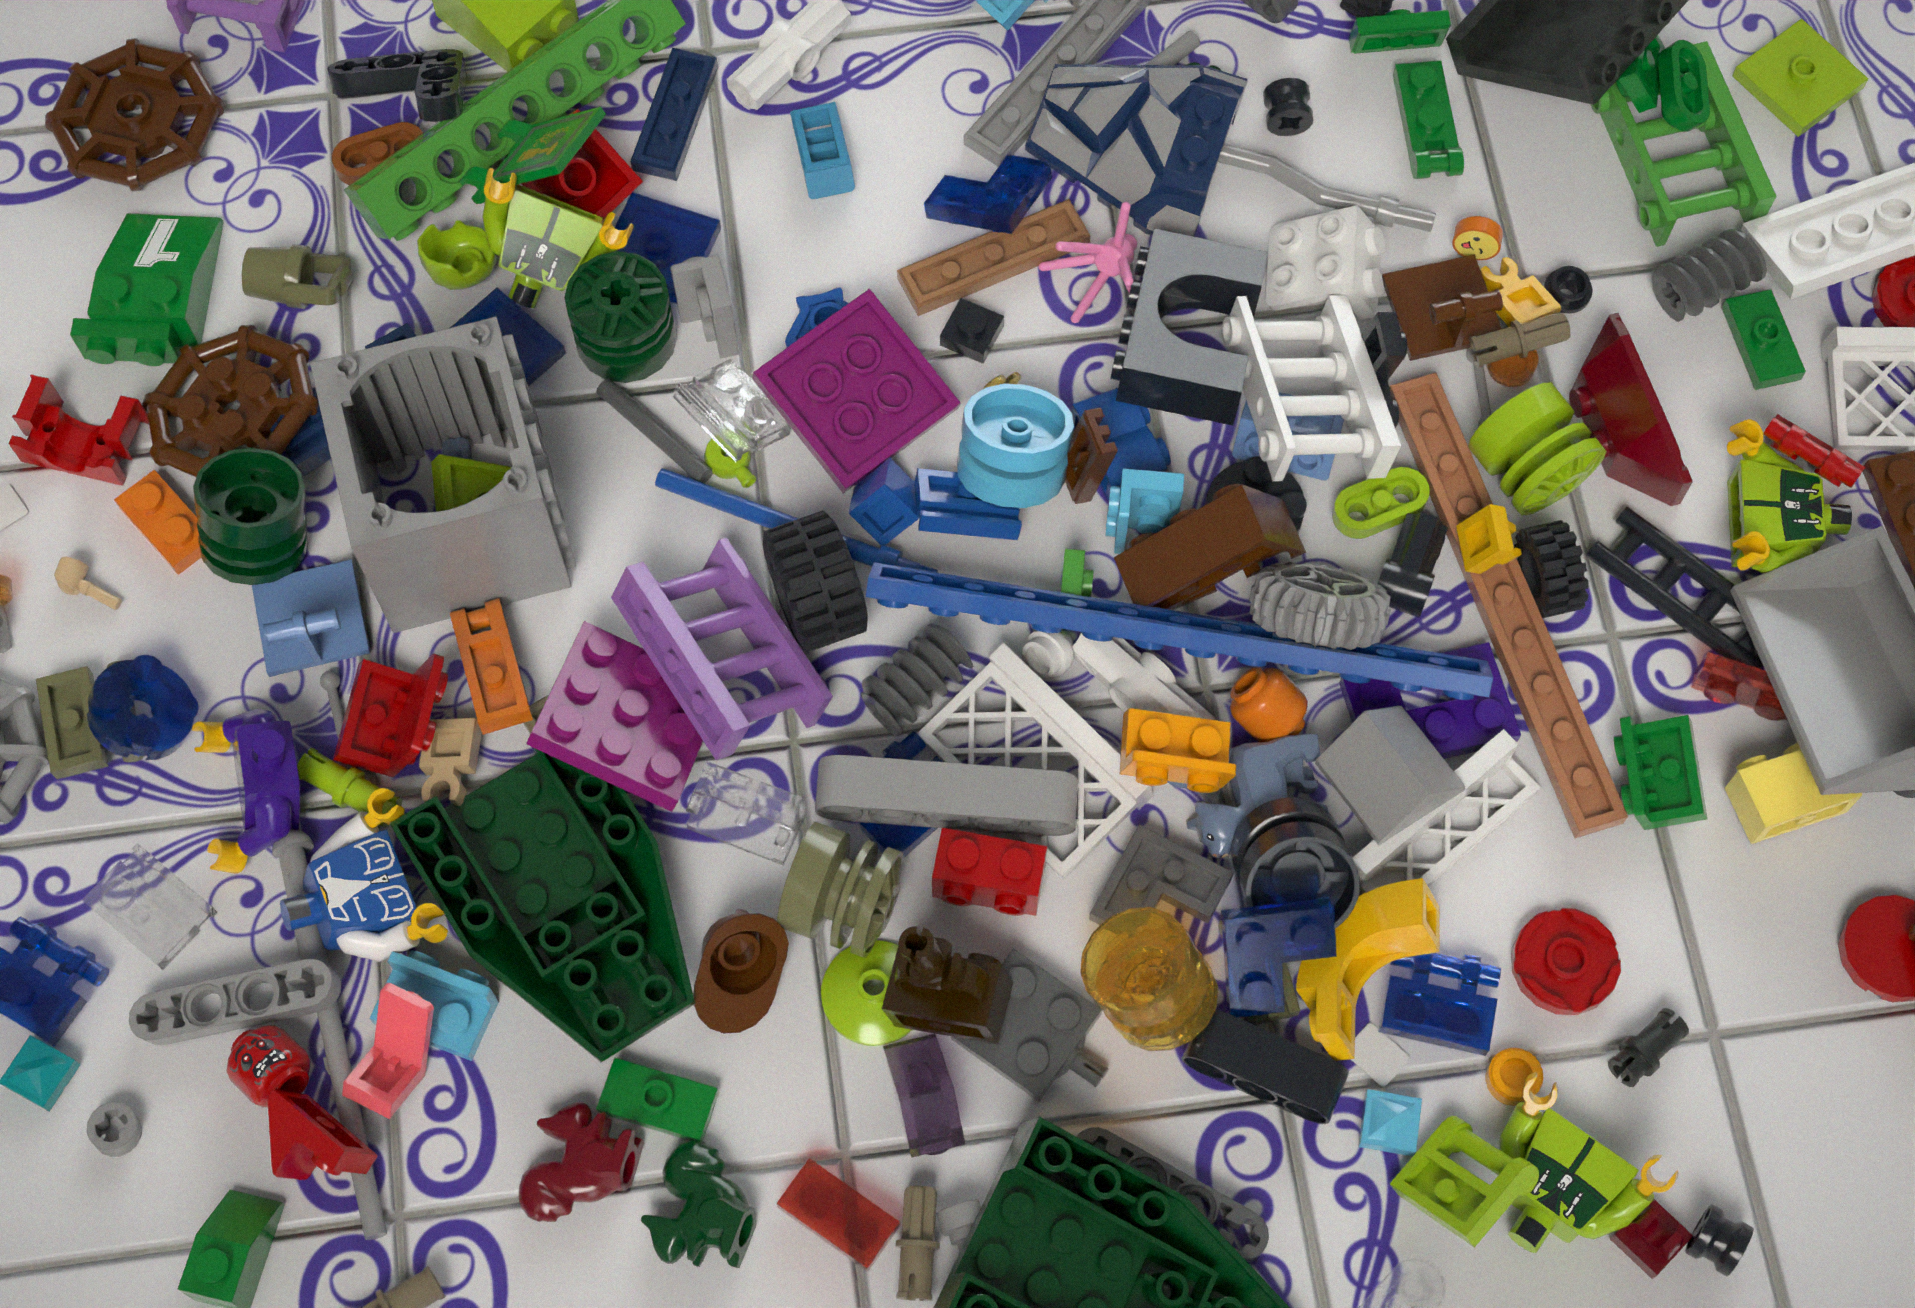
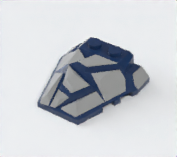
M1055 64L1027 139L1025 151L1070 182L1080 181L1097 193V200L1108 208L1113 204L1120 209L1122 203L1128 202L1131 207L1129 216L1134 219L1133 225L1145 234L1152 236L1155 228L1195 237L1205 208L1212 178L1231 124L1233 125L1248 79L1204 65Z

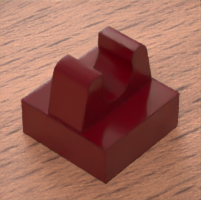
M1654 1199L1627 1227L1617 1230L1610 1240L1653 1279L1688 1243L1693 1235Z

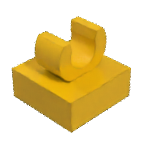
M1489 504L1456 525L1465 572L1482 574L1496 564H1507L1522 555L1521 549L1513 547L1511 534L1517 531L1516 525L1508 521L1506 509L1503 506Z

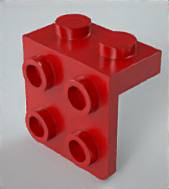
M433 653L414 674L363 659L357 667L333 760L393 778L407 764L413 765L420 751L427 752L436 730V722L429 720L433 703L441 701L448 682V673L441 672L444 656Z

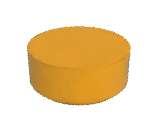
M1507 1048L1497 1053L1486 1069L1485 1081L1489 1092L1496 1100L1506 1105L1516 1106L1518 1102H1525L1523 1095L1524 1082L1531 1073L1536 1072L1537 1078L1530 1090L1534 1095L1539 1092L1543 1084V1070L1537 1058L1530 1052L1520 1048Z

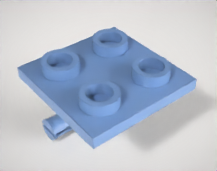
M352 559L294 572L275 582L252 585L266 672L269 677L371 653Z

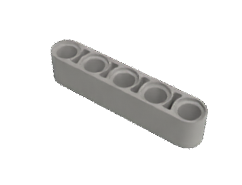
M830 755L819 760L815 813L820 817L837 821L1062 836L1071 834L1076 830L1078 779L1071 773L1057 770Z

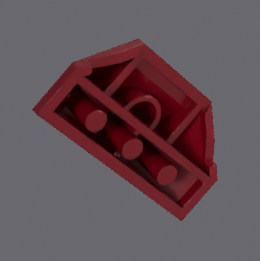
M1619 313L1610 314L1570 390V405L1575 411L1574 415L1577 418H1582L1584 424L1591 431L1589 438H1596L1607 451L1604 460L1601 462L1606 476L1669 506L1681 504L1693 480L1687 466L1683 463L1677 441L1632 338Z

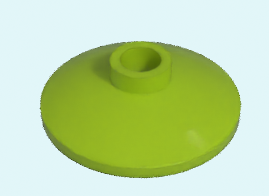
M876 940L867 958L852 954L851 946H849L832 960L824 974L821 985V1000L824 1013L833 1028L852 1042L866 1046L887 1045L902 1039L912 1031L911 1029L895 1027L882 1010L898 949L897 944ZM869 980H880L885 986L883 991L878 995L866 993L864 986Z

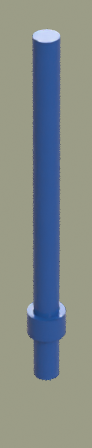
M661 468L656 477V487L769 529L799 519L665 468ZM842 534L852 560L871 567L875 562L938 573L937 569L903 557V551L884 544L878 548Z

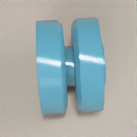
M1000 384L986 387L972 395L963 411L962 440L959 443L957 472L960 481L967 491L982 501L1001 507L1028 508L1051 500L1059 494L1065 483L1068 466L1067 453L1071 447L1074 430L1072 413L1059 398L1046 390L1029 385Z

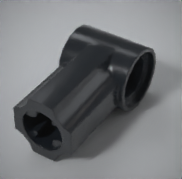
M1424 512L1419 514L1407 513L1391 559H1386L1377 583L1390 596V608L1418 618L1421 616L1435 575L1432 574L1436 560L1439 558L1448 529L1439 521L1438 517Z

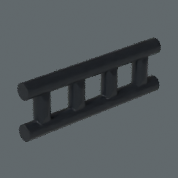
M1627 506L1615 521V523L1626 530V533L1612 549H1609L1600 541H1596L1586 554V557L1752 679L1763 664L1758 657L1752 654L1756 648L1747 628L1735 641L1710 623L1725 604L1739 612L1730 592L1735 584ZM1643 543L1668 561L1652 580L1627 562ZM1684 573L1709 591L1694 610L1669 593Z

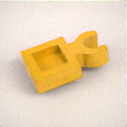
M1502 258L1501 276L1493 274L1487 266L1481 268L1488 292L1498 289L1501 293L1503 308L1501 311L1497 310L1496 313L1508 327H1510L1511 321L1518 320L1521 324L1561 311V305L1534 275L1523 280L1517 276L1518 266L1511 258Z

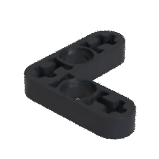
M440 49L351 58L334 62L327 68L332 93L338 96L415 90L419 117L424 121L430 122L455 118L461 114L463 109L467 73L463 53L459 50Z

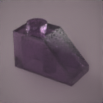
M936 1034L883 1046L911 1158L925 1154L938 1155L950 1148L965 1145L954 1086Z

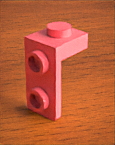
M386 983L380 990L374 1046L344 1080L342 1091L344 1097L388 1119L393 1116L425 1076L434 1012L432 1003L424 1000L420 995L412 991H406L392 983Z

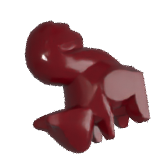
M584 1102L571 1103L553 1116L541 1118L537 1121V1126L546 1135L564 1142L565 1148L561 1161H541L532 1165L522 1175L519 1184L518 1200L521 1209L530 1219L537 1222H556L560 1216L569 1215L572 1212L574 1202H596L615 1191H625L632 1186L644 1145L643 1139L634 1137L635 1130L627 1128L621 1132L617 1139L610 1138L612 1120L606 1118V1113L599 1112L592 1120V1111L589 1105Z

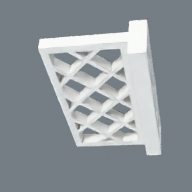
M1836 327L1821 343L1822 362H1828L1834 448L1837 450H1915V436H1905L1891 423L1904 408H1907L1915 416V389L1910 394H1907L1887 376L1895 366H1908L1915 372V327ZM1843 366H1860L1874 381L1859 394L1844 381ZM1877 366H1888V367H1887L1884 371H1882V370L1879 369ZM1878 384L1901 403L1887 418L1864 399ZM1845 397L1851 402L1847 408ZM1855 407L1878 426L1869 436H1848L1847 415ZM1881 431H1883V432L1886 433L1888 436H1877V435H1878Z
M1003 642L989 656L991 662L939 711L917 735L943 762L961 763L956 757H968V764L975 765L976 757H1005V767H1012V757L1042 756L1041 769L1049 770V756H1071L1078 763V819H1076L1078 847L1061 862L1048 849V836L1041 835L1040 841L1035 835L1016 833L1024 842L1047 846L1046 863L1064 880L1136 808L1140 810L1154 796L1152 787L1136 782L1135 776L1119 774L1121 755ZM993 680L1006 693L1005 712H976L977 694ZM1013 700L1025 712H1013ZM969 703V712H960ZM1005 721V748H976V722ZM1013 721H1035L1042 728V747H1012ZM948 722H969L968 748H946L935 735ZM1049 735L1061 747H1049ZM1085 770L1097 781L1096 783H1085ZM1107 791L1121 804L1106 819H1085V792ZM1085 828H1096L1085 839Z

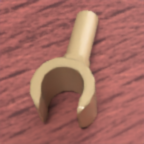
M61 557L54 576L62 592L70 595L82 593L114 610L120 607L122 599L85 580L89 569L85 563L71 557Z

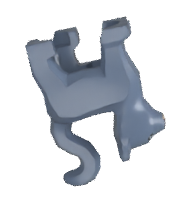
M1318 734L1287 735L1268 742L1244 743L1237 747L1229 748V763L1236 764V776L1230 780L1236 807L1198 801L1195 803V811L1198 817L1186 823L1187 829L1197 830L1200 842L1208 847L1212 857L1219 859L1227 857L1231 852L1232 840L1241 821L1258 806L1271 800L1288 797L1287 786L1297 787L1302 794H1311L1318 789V780H1315L1313 770L1303 767V760L1306 763L1314 762L1320 756ZM1168 781L1173 787L1187 789V784ZM1318 804L1328 811V807L1326 805Z

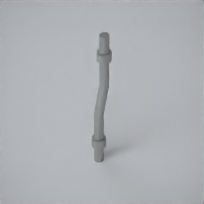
M1224 144L1218 161L1219 163L1267 174L1318 205L1334 209L1358 205L1367 217L1374 218L1375 224L1392 228L1395 223L1431 232L1436 213L1399 205V199L1383 195L1380 196L1379 200L1326 187L1272 155Z

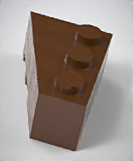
M1232 484L1215 492L1212 496L1213 501L1199 509H1187L1176 514L1170 519L1171 525L1161 531L1145 533L1132 539L1128 543L1129 549L1114 557L1132 603L1175 610L1217 592L1215 584L1241 570L1244 571L1247 578L1260 572L1259 562L1284 551L1289 552L1291 559L1306 553L1283 499L1242 484Z

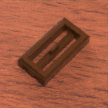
M1101 407L1084 410L1073 432L1071 447L1067 453L1068 466L1065 483L1075 504L1092 501L1118 451L1115 442L1106 443L1111 434L1108 425L1099 426L1104 417Z

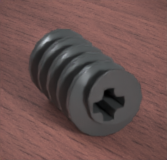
M1727 229L1718 235L1717 238H1711L1703 243L1702 246L1692 248L1686 255H1680L1672 260L1671 263L1663 264L1657 268L1653 275V291L1662 309L1670 318L1679 322L1684 319L1686 313L1696 317L1703 312L1704 306L1712 308L1719 303L1720 298L1728 299L1735 294V289L1743 291L1750 286L1751 281L1759 282L1764 279L1767 272L1765 259L1755 242L1745 233L1736 229Z
M931 623L923 630L924 638L917 636L912 638L908 642L909 651L900 649L894 653L893 664L887 662L881 664L877 671L878 677L870 675L862 680L864 692H861V697L866 707L883 727L895 736H899L902 733L896 719L897 717L902 716L909 722L914 723L918 720L912 707L915 702L926 710L931 709L933 705L927 693L930 689L941 697H945L948 694V690L942 679L946 676L955 683L960 684L963 681V676L958 665L963 664L971 669L974 667L971 658L958 640L948 630L939 625Z

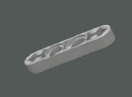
M303 959L148 993L141 996L133 1004L129 1012L128 1022L131 1031L136 1037L154 1045H168L321 1012L330 1008L337 1001L341 993V980L339 974L324 962L317 959ZM312 974L324 980V985H319L315 988L314 997L302 990L289 992L286 985L288 983L295 988L306 986L311 983ZM269 982L274 991L271 1003L265 1009L253 1011L249 1004V995L252 989L258 984ZM209 994H218L222 1002L219 1014L211 1021L201 1022L197 1015L200 1001ZM157 1008L169 1014L181 1013L184 1020L182 1021L176 1017L162 1019L158 1023V1030L148 1026V1019L156 1017Z

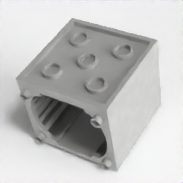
M497 317L310 363L350 545L393 633L451 619L450 612L465 608L466 613L484 608V602L500 598L501 604L505 605L571 587L567 569L576 567V563L564 525L565 520L558 494L555 490L554 477L547 452L545 451L539 419L534 408L529 386L526 382L513 334L502 336ZM508 430L514 449L508 450L512 467L505 473L503 480L485 495L462 506L439 512L408 513L390 509L384 503L375 463L392 459L399 475L407 468L405 455L413 454L415 460H418L425 456V450L433 449L437 451L442 449V444L445 440L463 437L467 440L472 439L473 444H482V436L491 434L495 446L505 448L501 431Z

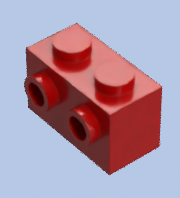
M942 827L932 874V897L939 898L948 904L956 906L978 905L994 908L997 912L1006 915L1021 916L1028 914L1036 916L1046 866L1047 846Z

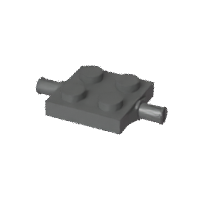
M1013 948L1002 963L1013 982L998 1044L952 1036L951 1040L1039 1102L1053 1082L1067 1073L1069 1069L1096 1088L1100 1084L1101 1078L1105 1077L1109 1069L1085 1054L1083 1048L1087 1034L1102 1015V1009Z

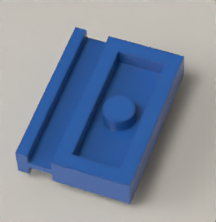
M917 468L914 489L917 516H919L918 531L1018 541L1022 522L1018 517L1020 508L1001 507L982 501L966 490L958 477V472Z

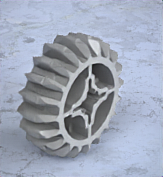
M1293 562L1285 564L1275 563L1261 568L1260 572L1256 575L1254 585L1251 587L1249 598L1251 602L1249 613L1252 615V620L1261 625L1267 632H1276L1280 638H1290L1295 640L1296 643H1308L1314 647L1326 646L1333 650L1337 647L1349 650L1356 647L1366 648L1380 642L1386 625H1388L1391 610L1389 609L1390 596L1386 593L1387 591L1381 585H1377L1372 579L1362 578L1359 573H1349L1343 571L1342 568H1330L1324 564L1321 566L1311 565L1307 562L1304 564Z

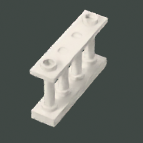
M1329 295L1321 315L1317 316L1315 321H1254L1247 297L1237 296L1229 317H1225L1223 321L1222 339L1224 345L1230 348L1231 353L1249 356L1243 391L1259 437V454L1261 459L1267 462L1273 482L1283 481L1294 455L1355 454L1361 460L1367 479L1386 478L1401 448V443L1348 296ZM1315 340L1316 344L1321 346L1324 357L1267 358L1261 341ZM1328 377L1329 381L1334 383L1338 395L1279 396L1274 378ZM1341 415L1344 420H1347L1351 433L1292 435L1286 416Z

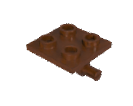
M1475 254L1382 274L1383 285L1392 311L1396 312L1400 331L1404 332L1407 338V354L1410 361L1470 348V337H1477L1502 329L1496 314L1497 310L1501 311L1503 308L1501 293L1498 289L1488 292Z

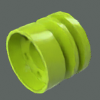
M1552 382L1533 386L1507 401L1478 427L1470 438L1468 448L1491 476L1506 473L1501 479L1499 488L1507 497L1513 496L1511 503L1522 516L1539 512L1574 491L1597 469L1607 452L1596 438H1589L1591 431L1584 422L1573 423L1567 426L1571 422L1575 411Z

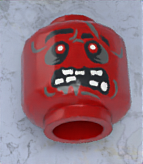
M275 1025L261 1026L257 1029L247 1030L236 1038L228 1057L226 1072L231 1082L252 1103L264 1108L268 1107L267 1098L273 1089L303 1093L309 1082L311 1061L307 1052L285 1030Z

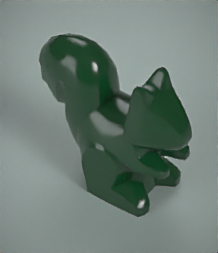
M694 1140L680 1144L668 1156L663 1167L662 1175L665 1187L672 1195L685 1201L677 1218L643 1215L641 1222L650 1231L657 1256L667 1264L677 1262L687 1251V1259L693 1261L694 1266L700 1267L708 1249L713 1247L719 1249L720 1255L727 1259L731 1267L740 1268L756 1228L755 1208L749 1206L744 1193L736 1183L721 1176L725 1169V1162L718 1156L719 1150L707 1145L704 1141Z

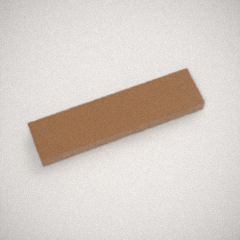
M1070 199L903 267L897 270V279L917 316H920L1038 267L1041 262L1051 261L1071 253L1058 251L1055 245L1059 241L1090 243L1091 236Z

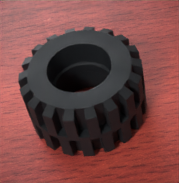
M822 510L764 531L763 551L773 586L796 642L807 653L867 631L868 612L854 563L837 524L825 511Z

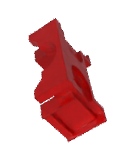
M31 374L30 384L16 415L12 416L23 434L28 436L26 440L12 435L8 443L19 460L24 463L123 486L127 477L119 466L121 458L132 461L133 458L128 450L140 422L149 424L148 415L139 399L121 395L111 419H107L105 425H90L69 416L61 409L64 401L49 378Z

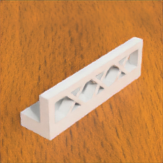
M1504 729L1454 771L1466 786L1463 792L1378 846L1375 840H1373L1353 857L1360 877L1361 894L1376 888L1371 883V880L1381 871L1405 872V881L1412 880L1413 873L1423 874L1420 878H1423L1429 887L1538 793L1541 786L1512 758L1518 743ZM1500 769L1521 789L1512 799L1488 798V780ZM1480 787V797H1471L1470 795ZM1457 806L1480 808V826L1473 832L1451 830V811ZM1488 809H1499L1488 818ZM1443 819V829H1432ZM1420 838L1442 840V859L1436 864L1413 862V844ZM1451 841H1462L1451 850ZM1405 852V862L1394 861Z

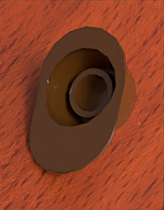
M737 909L734 914L716 921L705 934L701 950L702 958L694 984L693 995L697 1016L709 1029L723 1034L740 1033L755 1026L768 1013L776 995L789 946L785 929L774 918L761 913L749 914L746 910Z

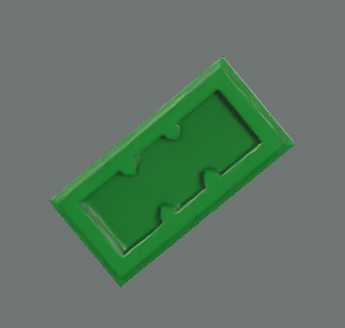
M1398 9L1382 16L1358 17L1349 36L1351 53L1359 54L1440 47L1451 26L1449 10L1411 13L1406 9Z
M1772 289L1726 299L1721 308L1754 389L1759 390L1801 380L1806 370Z
M614 1057L596 1110L598 1113H606V1116L682 1139L703 1141L719 1090L713 1086Z

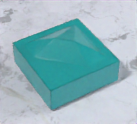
M30 1035L1 1077L0 1084L50 1112L62 1094L64 1087L68 1085L81 1064Z

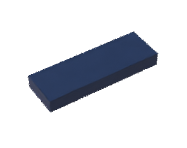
M672 48L630 161L633 171L674 181L678 180L718 69L717 57Z

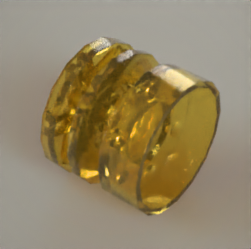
M1152 907L1124 910L1106 919L1091 934L1082 952L1080 974L1086 991L1105 1013V1016L1112 1023L1116 1031L1130 1045L1147 1051L1172 1050L1192 1041L1207 1027L1217 1007L1218 984L1212 968L1204 959L1202 953L1196 948L1194 941L1184 926L1170 913Z

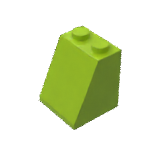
M432 0L438 18L507 72L579 20L575 0Z

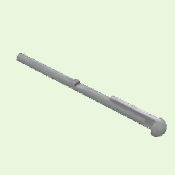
M290 830L286 837L274 843L272 847L273 856L279 858L287 898L305 894L302 884L307 869L305 853L314 848L312 839L300 830ZM316 924L294 930L300 960L317 959L329 965L326 948L323 945ZM312 974L311 981L313 997L315 996V988L319 985H324V980ZM336 1001L330 1008L317 1012L326 1057L323 1058L324 1065L331 1077L340 1123L368 1146L359 1104L342 1095L343 1082L352 1072ZM371 1166L367 1174L351 1173L365 1240L378 1239L387 1235L373 1166Z

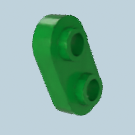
M1677 40L1663 49L1658 56L1661 112L1663 118L1670 126L1683 132H1689L1707 121L1710 115L1707 70L1700 51L1689 41Z

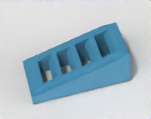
M836 102L790 111L809 198L818 199L853 191L855 184ZM831 124V127L804 132L805 129Z

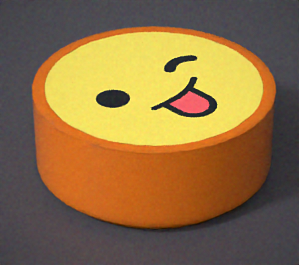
M1482 216L1467 217L1457 223L1452 245L1455 251L1463 257L1475 254L1477 260H1488L1500 252L1503 230L1499 224L1489 218Z

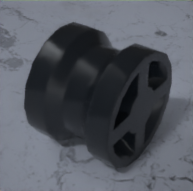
M1283 78L1266 86L1263 91L1264 105L1269 109L1266 115L1267 129L1277 136H1293L1303 133L1313 124V111L1307 105L1310 100L1309 85L1299 78Z
M1711 1204L1692 1232L1693 1237L1688 1241L1685 1253L1695 1259L1705 1257L1714 1263L1716 1271L1727 1277L1735 1269L1746 1251L1754 1228L1743 1221L1733 1223L1725 1218L1722 1209Z

